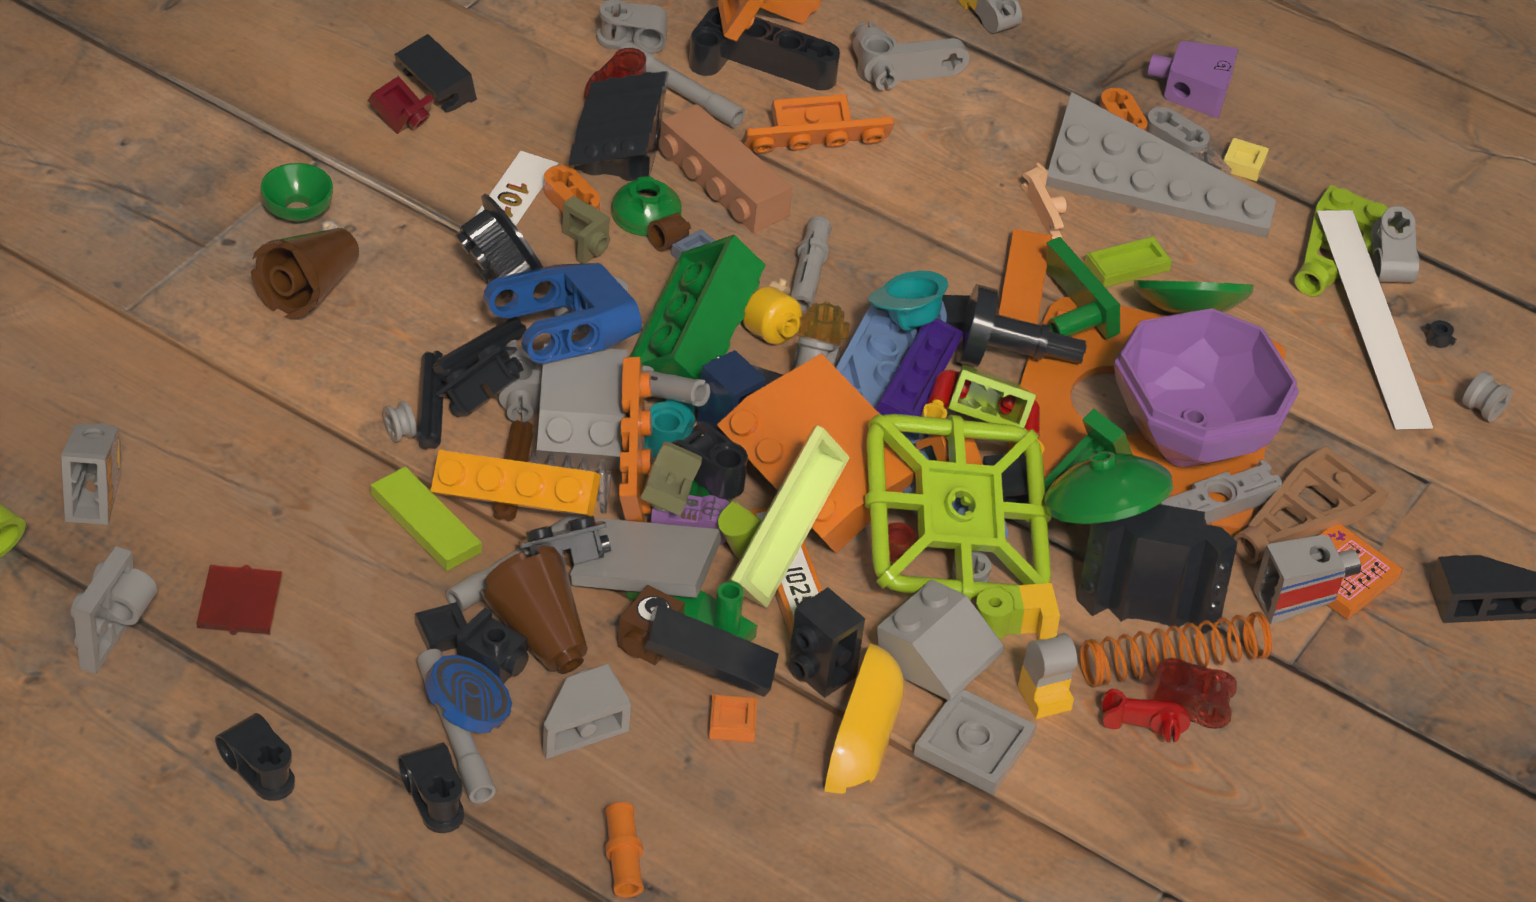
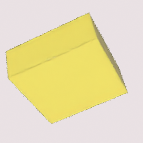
M1233 138L1223 160L1221 171L1257 182L1266 162L1269 148Z

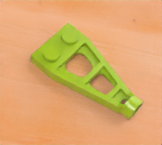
M1330 185L1315 209L1304 263L1295 277V285L1298 290L1307 296L1315 297L1340 278L1335 261L1318 255L1320 247L1329 251L1331 249L1317 211L1353 210L1370 255L1372 254V226L1389 208L1382 203L1373 202L1353 194L1347 189ZM1311 274L1315 276L1319 281H1312L1308 276Z

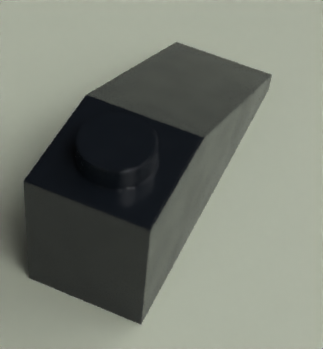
M1482 555L1438 557L1429 586L1443 623L1536 619L1535 571Z

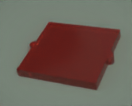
M210 565L196 622L197 628L229 631L231 635H236L238 632L270 635L283 578L282 571L251 569L249 565H244L242 568Z

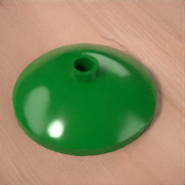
M1134 280V289L1141 297L1156 308L1179 314L1210 308L1221 312L1229 311L1247 300L1253 294L1254 289L1253 284Z
M1104 451L1095 453L1089 459L1077 463L1058 477L1046 492L1044 500L1047 512L1058 520L1080 524L1110 522L1143 513L1157 506L1171 494L1173 481L1170 471L1153 460L1131 454H1114L1113 452Z

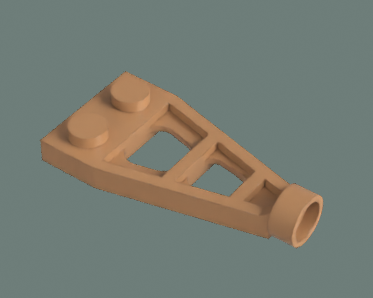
M1324 446L1299 462L1282 483L1281 488L1276 490L1249 523L1248 527L1235 535L1234 539L1238 542L1236 554L1245 563L1255 564L1263 558L1267 544L1318 536L1327 528L1338 524L1345 527L1359 522L1384 505L1389 492L1328 446ZM1312 486L1337 506L1318 512L1300 498L1299 495L1306 487ZM1282 508H1286L1303 523L1288 528L1274 516Z

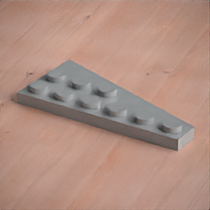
M1071 92L1049 165L1046 186L1259 237H1268L1276 199Z

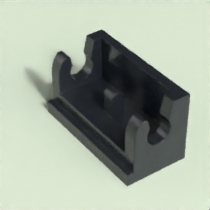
M429 34L394 54L396 62L405 67L402 72L407 76L414 75L434 94L438 101L447 99L450 95L454 94L450 101L445 102L441 106L445 112H451L467 102L472 103L477 100L471 73Z

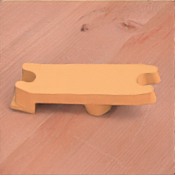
M1036 163L1034 169L1023 173V177L1027 182L1021 184V188L1030 198L1047 234L1052 235L1051 240L1058 237L1062 238L1059 229L1064 228L1059 214L1066 212V200L1064 196H1049L1045 188L1048 170L1041 164Z

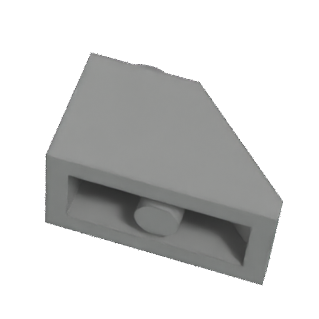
M609 664L594 669L582 670L576 675L566 678L544 723L543 755L546 759L629 732L631 701Z

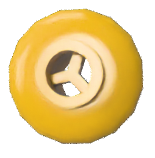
M772 286L758 289L750 297L744 310L745 317L743 321L745 327L758 338L773 345L783 344L790 340L798 332L802 321V309L797 300Z

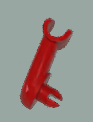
M1113 688L1109 689L1102 698L1103 724L1106 728L1120 729L1122 723L1152 729L1155 733L1163 735L1165 741L1169 743L1170 736H1172L1175 743L1179 740L1180 734L1185 732L1190 726V715L1179 703L1126 698L1122 691Z

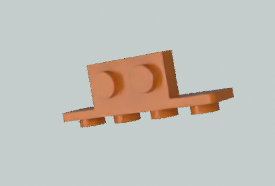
M847 94L773 100L771 105L774 127L747 129L741 142L755 153H766L777 147L789 146L792 150H802L809 148L813 144L824 143L830 147H838L847 144L849 141L863 140L866 144H874L883 141L889 136L894 126L893 117L851 120Z

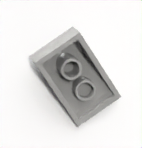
M606 348L600 351L543 363L536 464L619 471L620 452H622L623 447L621 419L625 416L622 407L623 358H627L626 349Z

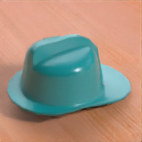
M918 270L906 272L895 276L884 286L871 293L868 300L875 307L887 309L892 321L903 330L912 331L918 326L929 324L937 319L941 311L943 295L949 287L948 281L943 275L932 271Z

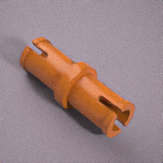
M616 802L610 804L605 809L609 841L605 845L607 859L612 864L614 894L623 898H631L641 894L644 890L639 859L643 855V844L637 838L634 806L628 802Z

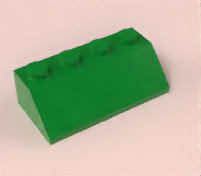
M734 234L683 251L630 357H640L641 364L650 366L655 372L691 379H701L702 366L716 358V356L725 355L731 345L730 339L736 327L745 317L744 310L750 297L760 285L759 279L766 264Z

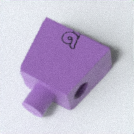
M1181 41L1178 44L1174 58L1153 53L1148 75L1167 79L1164 94L1167 100L1219 118L1232 78L1238 49Z

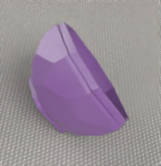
M1213 308L1140 321L1114 363L1117 385L1143 437L1169 463L1180 467L1229 459L1253 453L1266 446L1280 430L1299 393L1296 379L1262 327Z

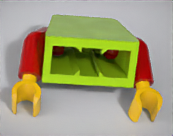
M963 364L960 372L944 370L937 375L928 404H925L920 415L946 419V409L948 408L989 423L1015 425L1025 428L1027 431L1033 429L1040 436V406L1035 400L1036 394L1013 381ZM1037 438V441H1038L1039 444H1040L1041 451H1042V454H1043L1044 449H1045V448H1044V445H1043V444L1041 443V441H1039L1038 438Z

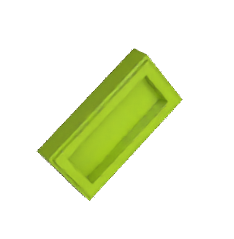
M1152 236L1086 253L1084 264L1106 288L1170 271L1172 259L1155 237Z

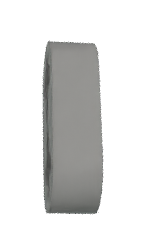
M1156 107L1150 110L1147 117V132L1196 158H1204V152H1207L1210 135L1204 128L1170 108Z

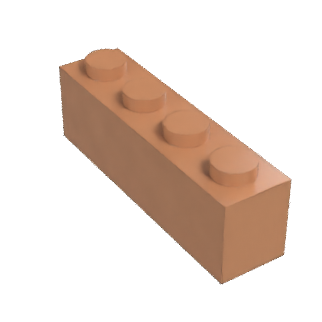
M698 104L661 120L659 149L663 155L670 158L690 179L696 181L708 192L712 199L717 200L737 221L743 223L750 231L755 233L790 216L793 187Z

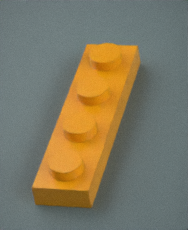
M438 450L430 492L458 498L591 516L594 515L601 475L592 471Z

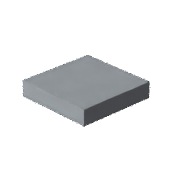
M963 689L951 701L947 700L915 744L914 756L994 795L1033 739L1037 725Z

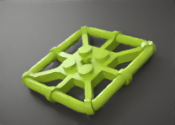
M877 414L868 422L869 429L866 442L869 493L865 495V507L870 509L872 562L875 574L878 577L876 582L882 589L887 586L889 589L897 592L915 594L932 579L966 595L971 600L972 598L977 599L979 593L985 589L1018 585L973 581L972 551L993 552L1023 585L1050 583L1051 566L1047 522L1051 520V515L1046 510L1044 500L1043 454L1037 441L1039 436L1033 429L1027 431L1025 428L1015 425L966 421L958 415H949L945 419L903 414ZM901 432L945 436L949 446V462L928 460ZM965 438L1017 443L994 466L966 463ZM884 441L915 472L916 494L886 491ZM1025 452L1029 504L1003 502L1001 474ZM956 497L961 498L962 505L969 507V511H966L963 515L957 513L952 506ZM887 508L916 510L918 513L919 539L891 566ZM1004 518L1026 520V522L1030 523L1033 567L1006 541ZM926 547L955 549L956 580L905 576L899 573Z

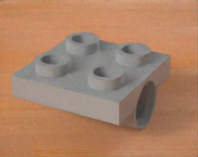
M115 546L106 561H101L96 566L92 581L85 592L78 593L73 601L71 617L75 622L76 635L74 646L78 649L80 669L97 674L127 626L134 625L139 621L157 593V586L154 580L145 572L134 568L133 555L130 550Z

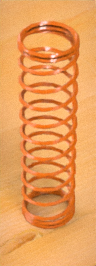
M1256 611L1249 614L1247 619L1242 615H1235L1231 621L1220 617L1216 620L1215 624L1209 620H1204L1198 627L1193 623H1187L1182 630L1177 626H1170L1166 633L1159 628H1155L1150 635H1147L1144 631H1138L1133 639L1128 634H1122L1117 639V642L1108 636L1101 641V644L1094 639L1085 640L1081 646V667L1084 677L1090 686L1100 687L1102 683L1108 685L1111 680V672L1103 646L1106 641H1111L1115 645L1114 663L1117 676L1121 682H1125L1127 679V665L1119 644L1123 638H1128L1131 642L1130 658L1133 673L1136 678L1141 680L1144 674V666L1136 639L1138 636L1144 635L1148 640V666L1152 675L1157 677L1160 673V659L1152 640L1153 635L1157 632L1164 636L1163 656L1168 672L1174 674L1177 666L1176 655L1168 635L1170 631L1177 630L1180 633V659L1183 667L1190 671L1193 667V656L1189 641L1184 633L1188 627H1193L1196 630L1195 649L1199 664L1206 669L1209 664V650L1204 635L1200 631L1205 624L1213 628L1211 635L1212 652L1217 664L1222 666L1225 662L1226 654L1223 639L1217 629L1220 622H1226L1229 625L1227 632L1228 649L1233 661L1238 663L1242 656V649L1238 633L1233 626L1234 621L1237 619H1242L1245 622L1243 640L1247 655L1251 660H1255L1256 657L1263 659L1267 658L1272 650L1270 625L1266 617L1261 612ZM1256 617L1261 624L1264 634L1263 653L1258 647L1254 630ZM1231 632H1233L1237 644V659L1232 648ZM1215 634L1217 635L1221 648V661L1219 660L1216 651ZM1199 636L1205 651V664L1200 654ZM1183 640L1188 652L1189 667L1184 658ZM1167 644L1172 656V669L1168 661ZM1089 646L1095 658L1096 681L1089 664ZM1151 647L1156 661V672L1152 665ZM1134 649L1139 661L1140 674H1138L1135 664ZM1118 653L1122 662L1123 677L1119 669ZM1105 667H1106L1107 679H1105Z

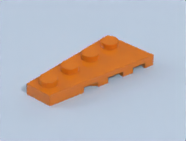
M640 357L623 358L622 407L623 412L627 413V417L621 419V436L624 452H620V471L622 472L623 484H619V498L626 521L645 522V514H652L653 507L649 502L640 498L645 485V475H648L652 466L651 449H645V436H652L651 410H644V398L652 396V382L650 372H643Z

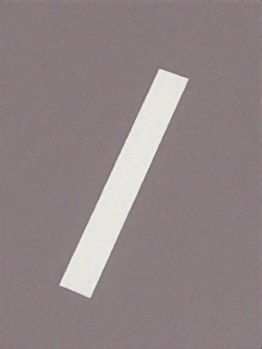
M1353 210L1317 211L1395 429H1433Z

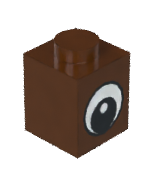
M647 585L620 617L618 647L633 657L641 658L656 665L663 655L643 648L652 611L660 604L685 614V603Z

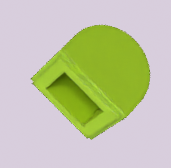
M732 501L721 512L718 525L734 555L741 559L762 520L737 502L734 503Z

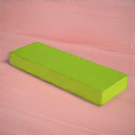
M406 466L370 484L371 496L446 571L482 553V542Z

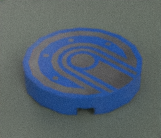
M459 655L443 656L433 664L426 675L424 685L431 703L435 705L438 702L445 709L442 715L450 723L464 730L488 733L494 727L498 729L510 715L512 701L508 689L490 669L471 658Z

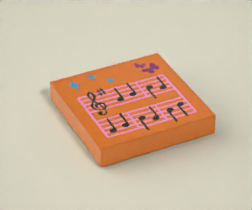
M1338 524L1327 528L1319 534L1330 537L1337 552L1354 549L1360 559V573L1343 578L1336 599L1332 603L1327 604L1347 620L1400 579L1403 568L1343 525Z

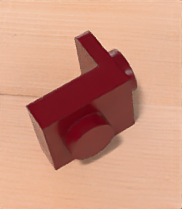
M397 76L374 91L367 101L396 134H399L409 126L413 130L420 127L430 117L428 109L435 99L431 94H428L420 100L406 83Z

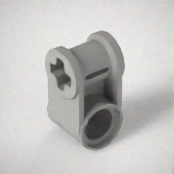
M609 0L601 4L599 15L602 23L596 35L600 45L609 49H620L625 42L631 41L649 53L659 52L665 47L668 15L663 8L657 5L627 3L620 0ZM614 11H617V17H613ZM612 32H615V38H611Z
M1390 207L1372 226V264L1379 282L1414 283L1417 280L1419 255L1416 247V222L1411 211L1405 207Z
M798 336L793 369L821 353L835 368L837 367L841 351L840 345Z

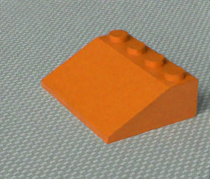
M822 353L747 396L717 424L731 441L741 445L746 450L748 459L777 491L781 487L813 427L818 425L824 428L850 458L812 528L837 554L870 523V509L865 507V495L869 493L866 440L869 429L868 422L880 413ZM884 441L886 491L902 493L916 480L915 472Z

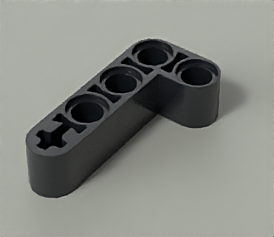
M715 7L706 13L692 31L689 68L698 75L711 76L717 74L726 62L731 60L821 91L831 89L836 85L840 50L831 42L756 16L752 26L749 29H745L737 41L729 39L723 35L719 7Z

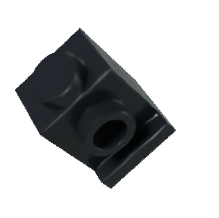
M485 607L457 633V655L471 658L483 664L497 675L504 684L511 676H518L526 667L529 659V654L527 653L528 638L492 618V611Z

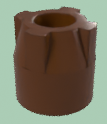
M677 212L651 221L648 226V236L652 245L657 250L664 251L672 248V244L689 236L691 225L689 221L687 222Z

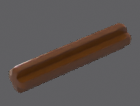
M516 420L511 424L504 459L528 461L533 437V425L530 422ZM494 503L493 515L497 520L504 519L510 522L516 518L518 506Z

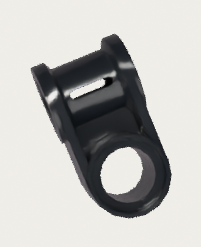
M700 422L694 426L692 434L685 439L672 442V444L702 457V463L694 481L706 488L712 495L721 499H733L743 493L748 454L741 445L725 437L707 422Z
M254 713L215 736L216 747L224 762L243 778L257 796L268 801H278L286 798L293 792L295 776L289 768L292 762L291 749L272 730L269 723L259 713Z
M442 742L399 755L398 764L404 786L408 794L412 796L424 825L436 833H449L458 829L464 820V809L460 801L463 786L446 744Z

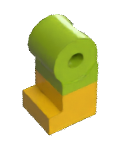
M1052 583L1002 586L985 589L979 593L975 608L998 639H1002L1008 634L1037 633L1038 639H1050L1057 636L1060 613Z

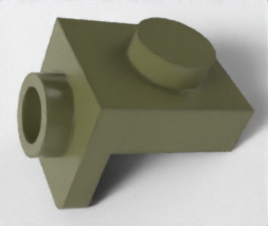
M572 196L563 203L562 233L578 242L577 261L587 263L607 249L610 242V217L577 197Z
M668 441L663 442L648 472L640 498L649 502L657 510L670 511L680 516L687 503L692 482L701 466L702 457Z

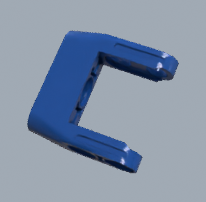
M601 263L558 264L507 275L492 280L484 290L483 299L485 304L494 315L509 319L562 306H567L572 312L538 320L525 331L521 343L523 350L537 363H549L604 350L641 331V315L636 301ZM550 281L551 289L548 294L541 298L533 296V291L540 282ZM513 290V298L507 305H495V298L501 291ZM583 324L589 331L588 335L583 340L572 341V332L576 327ZM543 333L551 335L550 342L544 349H532V343L538 335Z

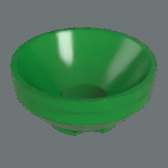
M288 163L273 168L263 177L260 185L261 197L265 207L274 215L293 223H304L321 214L331 204L333 183L330 176L319 167L305 163ZM300 202L308 207L288 208L287 206L291 203Z
M640 177L619 188L614 195L611 206V215L614 222L624 231L638 236L649 237L648 226L651 221L677 212L682 216L679 195L671 187L655 180L653 177ZM637 192H653L658 193V195L654 197H643Z

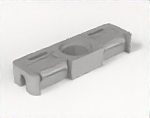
M1259 460L1257 467L1234 475L1227 471L1193 483L1192 490L1166 498L1160 504L1204 511V519L1209 524L1265 504L1276 490L1281 488L1282 480L1277 474L1271 476L1272 467L1266 461ZM1213 492L1222 493L1229 500L1227 502H1217L1210 498L1208 494Z

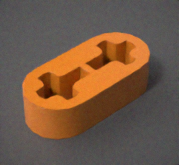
M1109 88L1102 92L1099 107L1145 131L1147 130V119L1134 97L1128 91L1121 88Z
M556 165L546 170L544 173V194L562 214L563 203L572 196L600 211V196L598 192L575 169L566 165Z

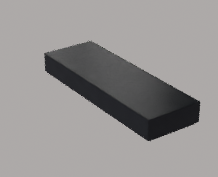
M660 604L652 611L643 648L763 697L771 690L779 655L777 652Z

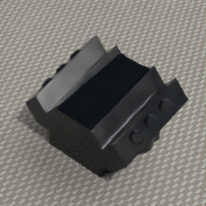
M668 71L644 72L636 76L626 75L623 78H607L604 81L592 82L590 84L589 97L585 100L577 126L575 143L572 144L569 166L574 167L573 169L581 170L588 175L607 174L619 176L626 181H635L640 177H650L659 145L663 106L669 76Z
M1158 504L1143 513L1128 518L1103 523H1092L1077 601L1091 616L1109 609L1121 622L1127 618L1161 623L1169 627L1177 626L1178 628L1188 622L1198 627L1204 620H1209L1215 624L1216 620L1222 617L1238 542L1222 527L1207 525L1204 519V511ZM1205 624L1200 631L1202 634H1205L1213 628Z

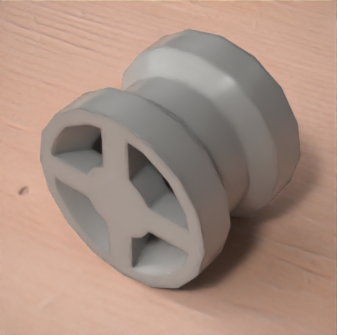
M1484 371L1477 375L1468 386L1462 403L1470 409H1479L1482 417L1492 422L1504 412L1510 403L1513 389L1506 384H1497L1494 376Z

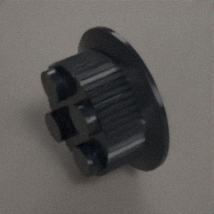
M484 193L481 196L484 210L462 225L460 232L455 235L464 251L468 255L472 254L476 260L473 266L480 277L487 284L499 277L543 268L536 254L511 219L488 194ZM543 281L540 284L544 287H549L551 282ZM503 290L498 296L501 299H504L506 296L511 298L513 290Z

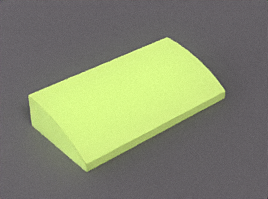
M818 425L814 426L728 581L739 584L744 590L745 598L765 608L770 604L850 458L830 434Z

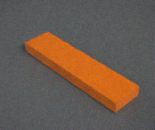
M1013 229L999 315L1038 324L1047 267L1046 242L1051 240L1052 235Z

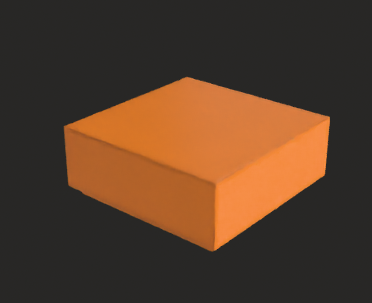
M713 694L709 739L754 743L757 698Z

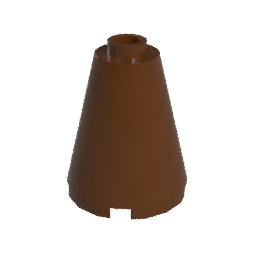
M334 228L269 241L263 244L253 255V259L256 258V268L251 270V277L257 294L272 311L276 309L282 310L287 313L284 317L290 319L303 317L318 305L354 265L359 257V247L353 235L343 228Z
M550 546L537 547L540 554L528 558L524 551L517 553L500 563L487 575L484 581L488 587L486 590L481 588L480 593L485 602L509 628L528 638L527 647L549 671L569 673L577 669L584 662L583 657L586 655L588 647L563 558L555 547Z

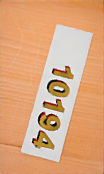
M520 151L489 196L503 209L516 226L544 186V173L546 170L559 163ZM483 205L478 210L476 215H478L480 212L484 210Z

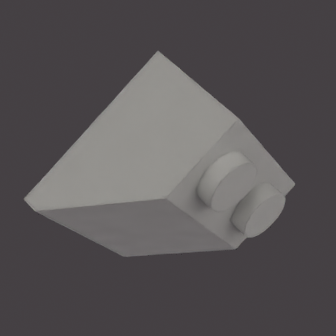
M932 579L877 626L878 646L888 651L895 658L901 668L903 678L949 701L1004 652V645L969 598Z

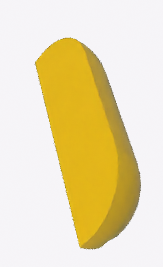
M870 643L862 662L835 741L826 778L825 792L846 793L847 787L856 786L865 781L871 783L880 770L902 704L904 678L895 658L878 645Z

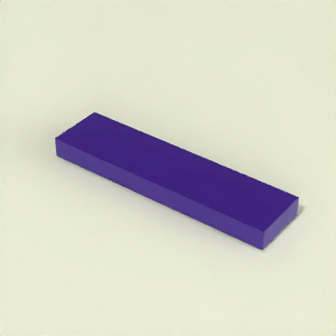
M939 318L923 325L882 396L876 410L883 415L903 414L920 416L923 407L929 399L937 375L945 370L964 332Z

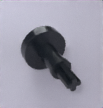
M979 284L975 285L970 295L960 329L964 332V335L957 346L956 362L978 367L987 345L1029 355L1037 360H1041L1046 355L1078 364L1083 362V356L1087 348L1085 340L1050 332V325L1041 323L1038 325L995 314L998 290Z

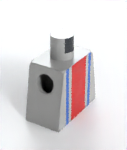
M1326 535L1267 544L1253 591L1270 624H1275L1332 603L1337 597L1342 579L1360 573V559L1354 549L1337 552L1331 538Z

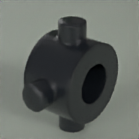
M1437 320L1432 322V324L1427 323L1424 327V330L1428 332L1427 341L1434 347L1445 348L1449 344L1454 345L1457 341V338L1453 337V326L1446 321Z

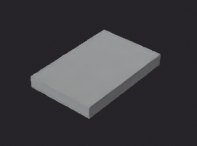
M597 518L595 522L604 521L607 525V528L599 529L598 532L599 536L608 535L611 552L604 553V558L575 564L570 573L572 585L642 592L647 585H650L668 595L697 597L721 543L720 529Z

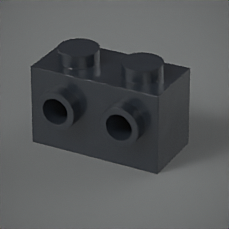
M829 587L813 597H806L798 604L794 611L788 667L799 680L806 682L821 696L826 698L857 676L865 618Z

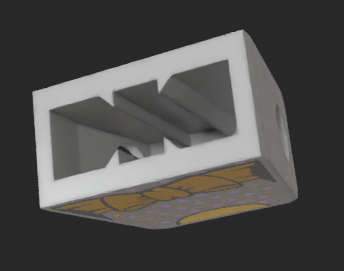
M79 423L74 425L61 454L65 522L109 525L121 477L119 429L105 423L96 425ZM90 480H93V485H97L95 492L89 491L85 487Z

